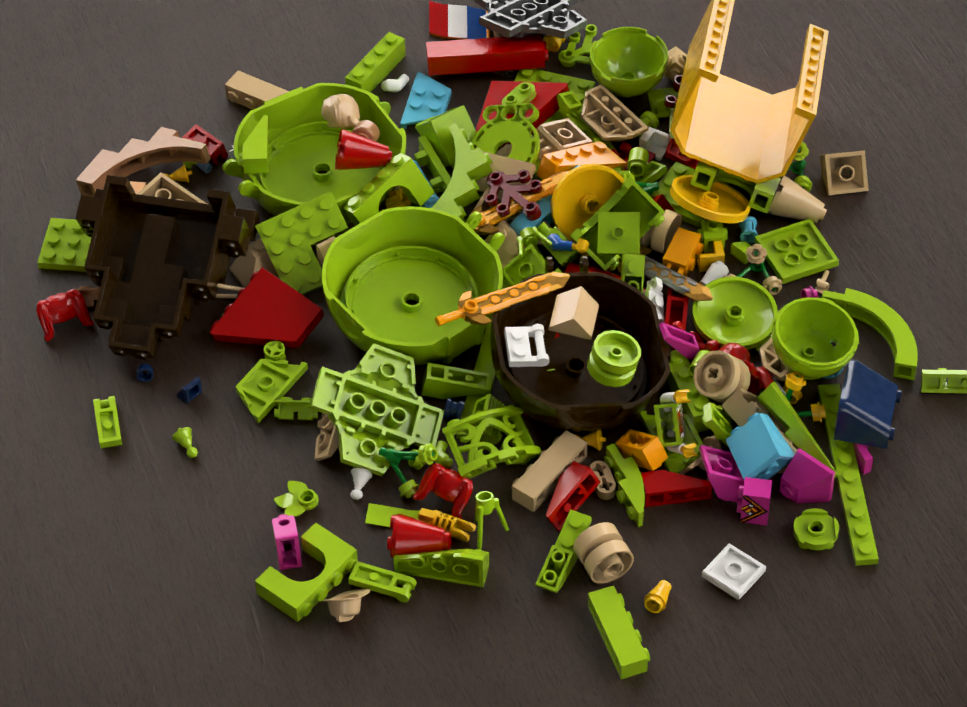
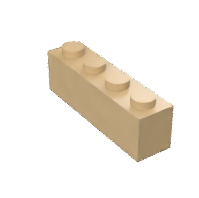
M237 71L225 84L226 98L249 109L261 107L263 102L290 92L241 71Z
M567 430L561 436H557L552 445L547 450L542 451L539 459L534 464H530L520 478L515 479L511 487L512 500L535 512L555 491L560 476L572 462L581 463L587 457V442Z

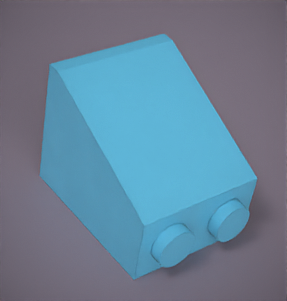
M755 413L747 419L748 422L744 426H739L730 432L731 436L726 439V442L744 480L745 477L768 480L787 466L795 454L769 415Z

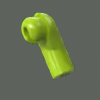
M438 441L435 447L438 455L434 462L439 463L446 469H450L453 465V459L449 458V455L445 453L448 444L445 441Z

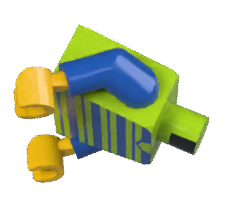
M546 221L537 227V230L548 238L552 245L546 244L541 239L540 241L563 267L566 268L580 254L589 256L586 253L590 244L587 240L579 238L577 244H574L556 226L552 229Z

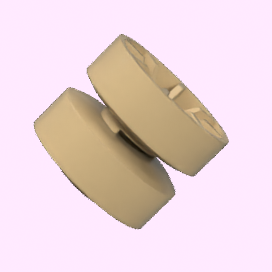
M609 522L598 523L589 527L577 537L573 546L574 552L584 565L591 580L597 584H605L620 578L630 569L634 561L632 552L623 541L617 528Z

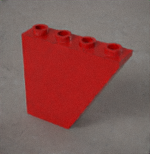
M491 81L476 132L487 123L483 119V111L491 105H502L503 98L519 84L523 83L522 81ZM530 82L535 86L536 96L529 103L533 104L539 111L538 119L532 123L536 129L560 109L557 95L569 91L567 83ZM529 109L525 113L526 118L533 114V109ZM496 111L492 112L489 115V120H492L496 117ZM507 114V119L512 118L514 114ZM510 142L505 143V144L501 145L500 147H504L505 145L511 144V143H510Z
M262 267L259 272L256 271L251 276L250 283L246 288L243 287L238 292L234 303L226 307L221 319L213 323L210 334L218 342L266 345L270 341H279L284 344V347L299 348L325 315L322 308Z

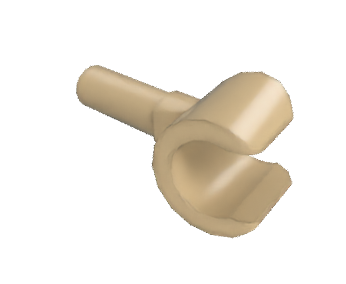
M825 270L822 277L816 281L817 286L815 289L821 294L829 288V283L826 282L829 275L828 270Z

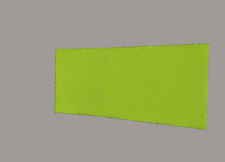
M369 503L365 523L390 527L392 515L403 514L418 520L420 511Z

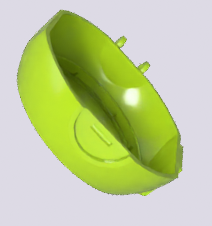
M317 83L304 89L302 87L265 101L263 106L251 110L242 120L235 135V159L227 160L223 164L222 169L228 175L242 178L243 182L238 186L239 193L243 196L254 198L257 203L273 216L282 214L331 191L346 224H349L352 221L343 210V207L347 205L352 197L359 194L363 186L373 180L377 173L385 167L352 170L335 169V157L338 150L337 143L340 130H353V128L328 127L327 124L329 123L321 115L324 99L338 94H346L353 97L359 107V121L369 120L378 126L380 135L377 142L389 147V151H392V158L400 153L406 155V132L404 128L399 129L380 105V99L375 94L345 84ZM263 115H268L269 173L244 174L243 166H239V153L243 152L244 142ZM319 171H328L325 174L318 173ZM391 187L383 194L379 206L386 200L394 187Z
M408 206L382 210L336 237L325 255L322 266V284L331 316L344 335L366 353L374 343L413 357L414 365H424L428 362L435 363L438 361L449 364L458 355L483 342L484 330L488 324H470V322L460 318L438 327L435 317L458 310V301L465 292L472 291L471 298L474 299L497 290H502L503 270L497 250L503 244L505 236L498 232L487 244L476 234L474 230L482 220V214L478 211L473 212L465 223L456 215L433 208ZM408 300H415L418 303L415 305H408L405 302ZM494 312L485 316L492 319Z

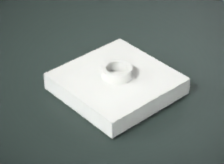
M729 543L702 571L701 577L739 600L766 571V566Z

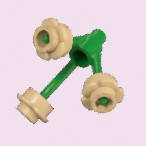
M754 244L752 247L747 248V260L751 263L737 276L734 274L723 276L743 277L751 270L755 272L761 271L765 277L762 285L771 295L778 294L782 289V281L776 276H769L766 271L764 259L767 256V251L760 244Z

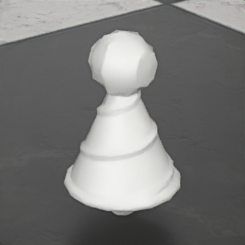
M353 468L351 470L355 489L352 490L350 496L357 501L363 496L362 487L373 476L369 470L364 468Z

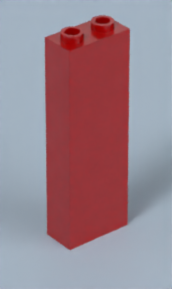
M526 35L523 38L512 36L426 42L429 76L545 68V61L549 60L546 41L542 40V35Z

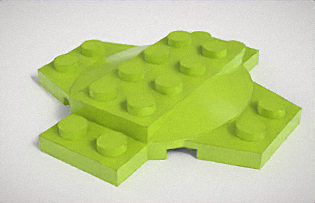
M373 343L357 367L352 371L348 370L342 374L322 366L319 371L310 409L327 414L328 419L332 420L337 428L340 462L356 468H364L373 474L383 476L390 466V462L386 461L385 457L378 455L381 447L389 450L392 448L397 451H402L411 445L420 447L428 443H432L436 447L444 410L424 403L422 397H418L416 394L413 357Z

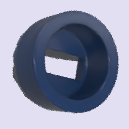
M148 363L140 364L136 370L137 379L141 382L151 381L154 377L151 365Z

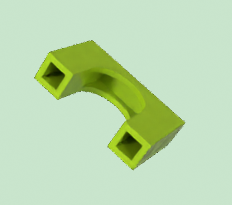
M400 153L393 157L391 162L384 169L380 170L373 180L365 184L359 194L348 201L343 210L353 224L357 226L379 212L380 200L383 194L391 187L400 186L409 201L419 206H422L435 192L412 158Z
M699 161L690 185L706 191H710L712 185L718 181L737 185L751 195L749 207L768 213L781 178L757 184Z
M317 523L301 536V543L304 552L324 565L325 568L319 576L309 581H294L270 566L255 580L257 595L297 622L304 616L309 615L312 608L319 601H323L328 592L334 586H338L349 572H352L358 561L357 549Z

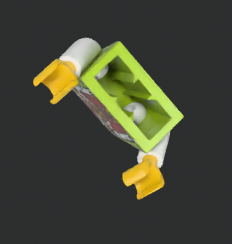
M689 389L664 393L660 397L661 404L654 405L657 434L662 446L667 447L669 451L683 454L685 459L698 456L694 450L697 447L695 443L687 445L682 443L685 436L682 403L690 402L687 398V392H690Z

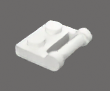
M535 324L532 327H505L504 335L509 367H542L549 364V356L546 354L543 338L545 331L542 324ZM529 337H535L537 356H531Z

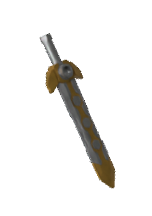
M640 246V255H647L652 252L651 249ZM645 256L644 276L650 279L657 277L662 280L663 285L694 301L713 300L708 287ZM622 257L618 260L620 262L617 267L619 273H621Z

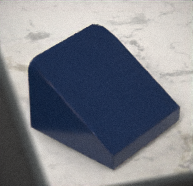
M195 378L178 392L177 397L187 404L201 394L200 378Z

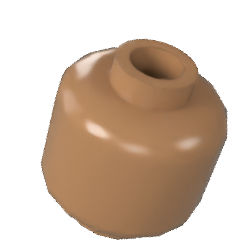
M362 120L352 130L353 133L377 142L379 139V128L372 121Z

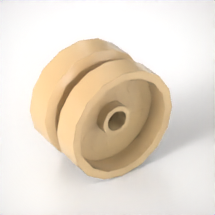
M718 350L705 354L698 361L694 369L693 380L696 389L702 395L723 404L738 388L748 390L751 375L748 366L742 360Z

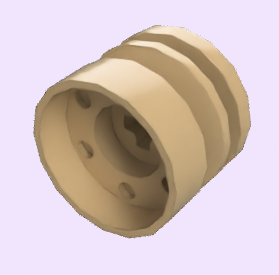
M667 209L663 216L665 220L658 227L654 225L640 238L642 246L647 247L651 244L652 250L662 254L666 253L678 227L681 228L682 223L681 214Z

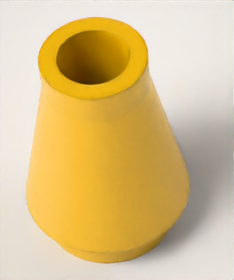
M659 581L658 585L645 596L644 605L648 611L659 613L665 609L671 590V584L668 581Z

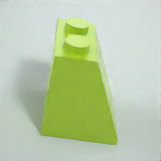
M464 105L450 109L416 126L422 136L426 135L444 167L450 165L452 168L455 167L456 150L454 138L448 126L456 123L459 129L463 128L469 138L466 140L467 143L472 142L477 133Z

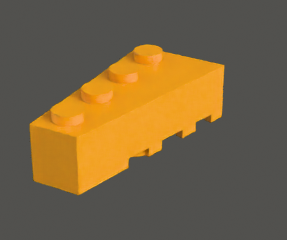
M597 141L543 154L536 175L544 180L560 171H571L576 166L585 164H601L611 169L620 166L622 171H624L626 162L611 151L605 143Z

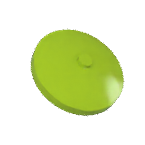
M723 277L709 282L705 286L709 288L713 300L693 302L692 319L696 330L707 342L718 340L720 348L727 343L740 344L747 350L760 346L770 338L773 321L778 312L776 302L767 289L755 281L742 277Z

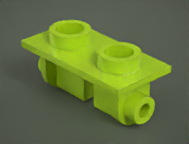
M281 397L280 400H274V404L278 408L274 409V417H278V420H294V412H298V420L313 421L318 419V411L310 409L312 398L293 400L290 397Z

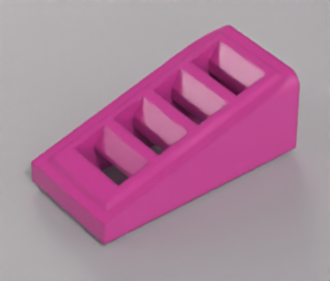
M661 322L659 324L664 340L687 359L691 360L700 350L693 334Z

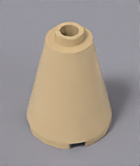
M783 176L768 214L803 221L811 219L812 222L817 223L818 220H823L827 209L824 208L825 204L790 178Z

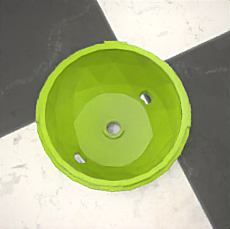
M807 297L794 300L776 313L772 325V343L777 357L790 373L795 371L803 375L805 380H815L837 373L851 361L859 344L858 330L853 319L834 301L826 298Z

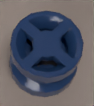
M448 397L443 418L460 420L465 401L460 400L457 402L453 398Z

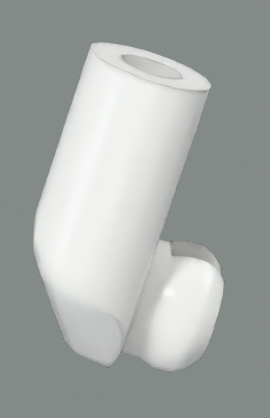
M402 74L397 80L387 79L381 83V88L383 91L397 93L408 83L409 77L406 74Z

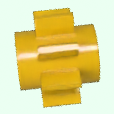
M402 189L391 191L389 193L390 197L386 198L387 209L407 207L411 203Z

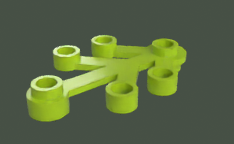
M589 24L585 27L586 36L582 47L575 50L576 44L580 42V33L576 32L569 36L567 49L559 53V61L563 66L571 67L576 62L590 64V56L582 55H590V49L593 44L592 40L597 34V27L595 25Z

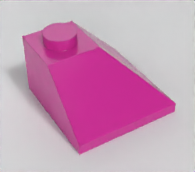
M700 445L699 450L705 470L717 497L724 501L738 503L739 486H744L745 480L732 453Z
M799 448L781 477L780 492L786 498L796 503L829 502L832 500L835 472Z

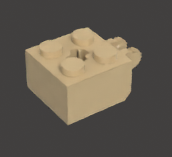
M569 118L544 123L536 129L540 139L538 154L540 160L543 154L592 143V140Z

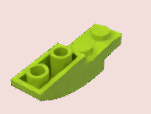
M615 444L606 446L604 461L614 472L615 480L618 483L617 499L621 504L625 505L628 517L634 520L637 526L640 527L643 524L645 503L644 484L641 473L632 456L624 459Z
M570 509L556 544L552 545L535 586L558 593L578 558L573 549L575 540L583 531L589 528L592 522L591 516Z

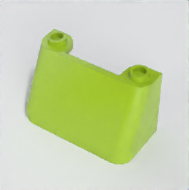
M631 177L622 183L621 190L618 189L587 222L585 221L582 224L583 228H577L570 235L576 243L579 238L590 243L586 253L605 271L610 270L612 272L620 264L618 260L622 255L597 254L598 212H640V238L654 225L658 227L665 220L663 216L666 212Z

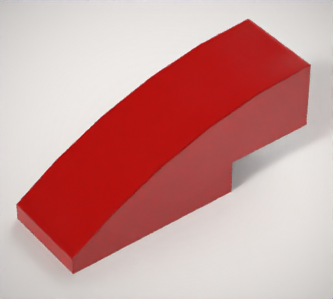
M671 288L668 289L665 323L672 326L673 322L680 321L686 331L689 298L675 292Z

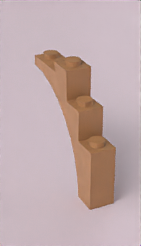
M161 127L148 142L131 138L119 153L102 149L79 175L76 182L81 195L94 197L96 189H104L107 175L127 177L147 167L172 162L207 164L211 158L206 144L180 138L178 131Z

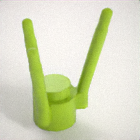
M535 226L533 228L526 227L521 230L516 238L518 241L519 257H523V244L525 247H528L532 243L541 254L537 246L539 238L550 246L552 242L541 234Z
M482 491L476 494L474 520L478 521L477 549L480 550L482 549L483 515L491 514L495 508L506 532L509 531L499 505V499L494 498L493 493L489 491Z

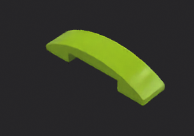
M572 91L557 95L558 105L564 119L569 118L592 140V143L600 141L605 143L610 150H616L610 141L602 140L581 120L579 110L583 105Z

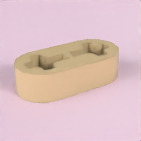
M595 461L590 465V468L601 481L595 488L596 495L600 499L610 500L616 494L615 480L607 463ZM596 470H599L601 473H603V476H600L599 472ZM603 484H605L606 488L610 490L606 491L605 488H602Z

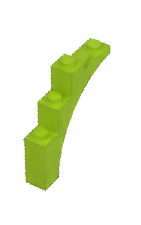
M454 123L448 127L454 138L456 150L455 167L445 192L431 208L456 215L466 223L464 217L467 215L463 207L480 199L477 190L480 188L476 181L493 172L490 164L493 162L487 152L483 154L480 147L475 149L472 142L467 143L466 140L469 138L463 128L459 129L457 124Z

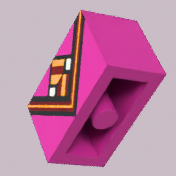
M745 477L744 486H739L737 513H741L740 522L767 525L772 480Z

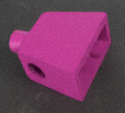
M281 514L277 518L272 519L279 569L285 570L302 567L295 517ZM284 544H291L292 549L284 551Z

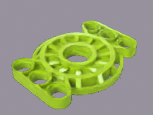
M531 103L488 106L483 111V119L487 123L475 134L472 144L476 149L480 147L484 152L497 154L501 145L510 142L512 150L507 156L508 158L535 164L540 150V139L532 123L539 117L538 109ZM529 109H533V114L526 118L525 113ZM515 110L514 116L507 119V114ZM496 111V117L492 120H489V115L492 112Z

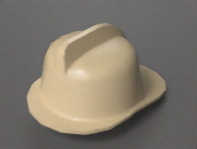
M370 589L350 590L323 601H327L330 614L338 622L350 621L355 615L359 614L361 599L370 593Z

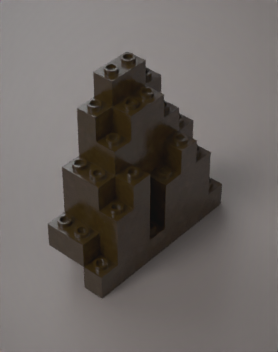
M107 175L104 189H96L94 197L81 195L75 219L83 232L88 237H91L84 269L93 283L100 286L93 319L98 327L106 330L111 329L108 346L113 354L125 357L126 354L134 355L135 358L142 360L154 358L158 341L164 342V338L180 337L183 321L190 320L193 304L199 305L200 301L207 302L208 300L216 299L217 284H225L230 257H246L249 241H255L257 234L255 225H258L260 221L257 211L236 208L228 191L208 189L207 198L210 204L139 195L135 193L128 178Z

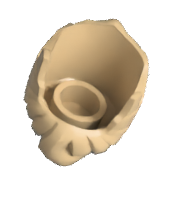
M338 94L324 99L321 115L329 123L327 124L328 127L350 129L360 122L359 107L353 97L346 94Z

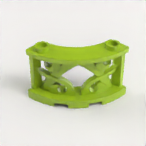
M509 405L483 411L461 420L453 419L447 423L446 427L442 428V432L445 434L459 467L458 471L462 477L472 479L484 472L495 469L497 467L496 464L500 462H506V465H526L540 456L542 450L539 446L534 445L521 414L524 411L521 408ZM487 426L495 427L508 435L502 443V450L499 451L491 443L479 442ZM462 431L466 432L467 436L461 437L459 440L463 443L470 442V444L458 447L454 435ZM511 440L513 441L510 445L514 446L512 448L508 445V442ZM486 449L489 451V454L483 455L482 451ZM468 451V463L466 464L461 453Z

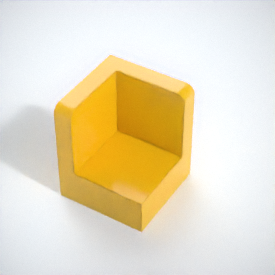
M721 240L713 241V251L711 253L697 255L696 260L699 272L707 271L711 263L716 261L724 263L725 254Z

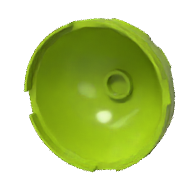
M637 27L611 29L604 32L602 38L597 42L594 41L590 49V64L594 78L600 85L602 84L616 96L629 98L648 93L662 81L668 63L667 47L659 36L655 38L647 34L646 29Z

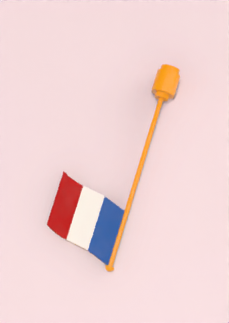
M429 0V35L457 40L490 38V30L479 24V17L487 14L488 11L469 6L441 4Z

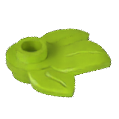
M288 481L289 493L274 498L276 505L279 508L285 509L284 514L294 517L300 516L306 510L314 509L319 503L318 495L313 490L308 489L305 483L299 481Z

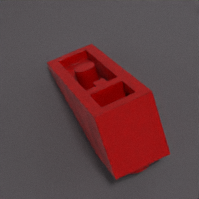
M574 461L560 476L545 515L557 531H560L563 527L570 509L577 511L601 483L590 467Z
M651 470L641 473L645 492V507L707 500L712 497V484L710 481L666 470Z

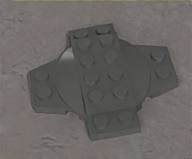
M473 0L488 11L487 14L479 17V24L488 30L501 33L504 37L523 38L530 33H542L564 39L587 27V19L576 11L569 10V7L578 3V0Z

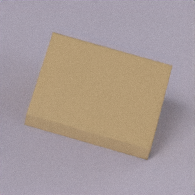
M582 286L558 294L549 330L591 340L599 304Z

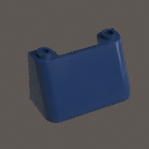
M851 360L847 365L840 397L834 440L887 449L888 440L893 441L895 428L891 427L895 403L900 404L902 391L898 390V385L861 362Z

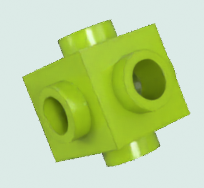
M712 220L701 221V229H698L697 233L702 234L703 252H712L713 242L711 241L720 240L724 250L725 240L728 239L727 227H723L721 222Z

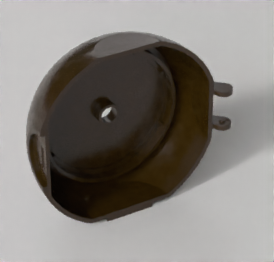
M581 256L579 262L580 273H564L569 274L570 278L563 288L494 312L491 322L490 340L491 356L496 376L508 397L517 407L521 408L524 413L546 426L562 431L591 433L597 430L604 431L617 427L640 414L651 404L668 378L671 370L669 363L672 355L669 343L664 340L659 324L661 322L664 323V321L658 318L655 304L635 287L622 280L599 272H588L587 256ZM552 257L545 258V274L553 272L554 263ZM536 274V275H534V276H531V277H529V278H527V279L521 281L520 283H523V282H525V281H528L529 279H532V278H535V277H538V276H541V275H544V274ZM582 286L599 304L591 340L549 330L558 294ZM535 324H542L545 331L543 338L545 351L549 356V364L542 367H509L504 335L505 327H532ZM615 330L624 332L632 336L641 348V357L636 366L634 377L630 383L624 386H605L597 382L587 369V361L592 351L593 343L597 336L604 331ZM529 337L531 356H537L535 337ZM577 365L582 370L575 371L571 369L569 366Z

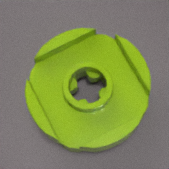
M818 508L807 509L802 512V515L796 517L793 535L798 541L800 548L811 550L833 548L839 534V523L835 517L832 518L828 515L827 511ZM816 526V527H818V530H821V531H819V532H814V531H812V530H813V527Z

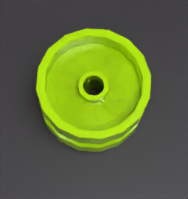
M615 330L604 331L597 336L593 343L592 351L587 361V369L597 382L605 386H624L630 383L634 377L636 366L641 357V348L632 336L624 332Z

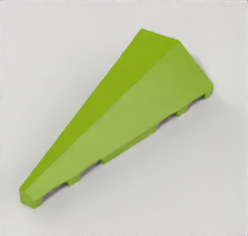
M772 382L759 395L757 400L787 429L784 434L798 448L833 470L836 478L838 473L776 382Z

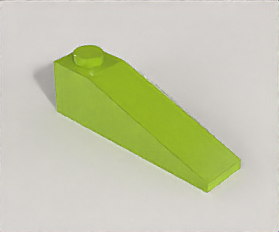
M466 548L394 556V571L397 573L483 588L489 569V552L480 549Z

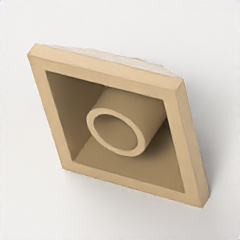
M865 150L820 155L821 173L828 195L869 191Z
M261 239L250 243L246 257L239 256L229 268L237 281L245 288L250 283L251 276L256 271L259 272L262 267L279 278Z

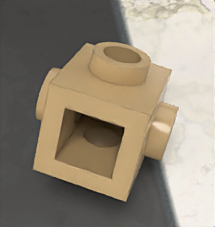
M676 46L668 51V63L664 74L665 77L672 81L675 76L683 75L687 55Z

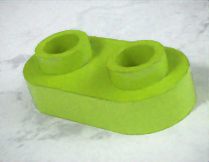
M530 82L519 84L503 98L502 105L531 102L536 96L535 86ZM515 110L510 111L508 114H515Z

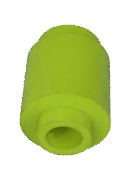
M635 147L630 150L627 169L634 176H642L647 171L648 151L642 147Z

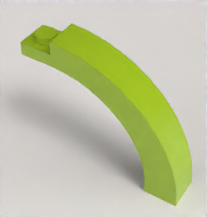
M846 288L845 294L823 291L822 298L834 301L850 317L867 323L884 337L894 357L893 377L915 380L918 360L916 341L907 323L895 310L879 299L857 290Z

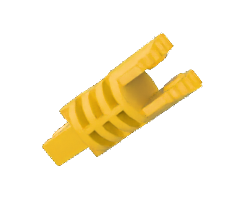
M421 508L418 514V520L443 528L446 532H451V537L464 542H468L470 539V535L464 531L471 533L476 528L474 523L437 510L432 511Z

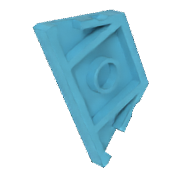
M417 72L400 122V129H407V125L420 123L446 112L451 98V89L425 74Z

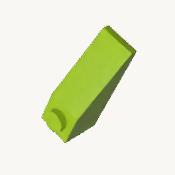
M263 115L244 142L243 152L239 153V166H243L244 174L269 173L268 115Z
M428 362L423 377L421 395L447 399L448 397L455 398L490 393L491 374Z

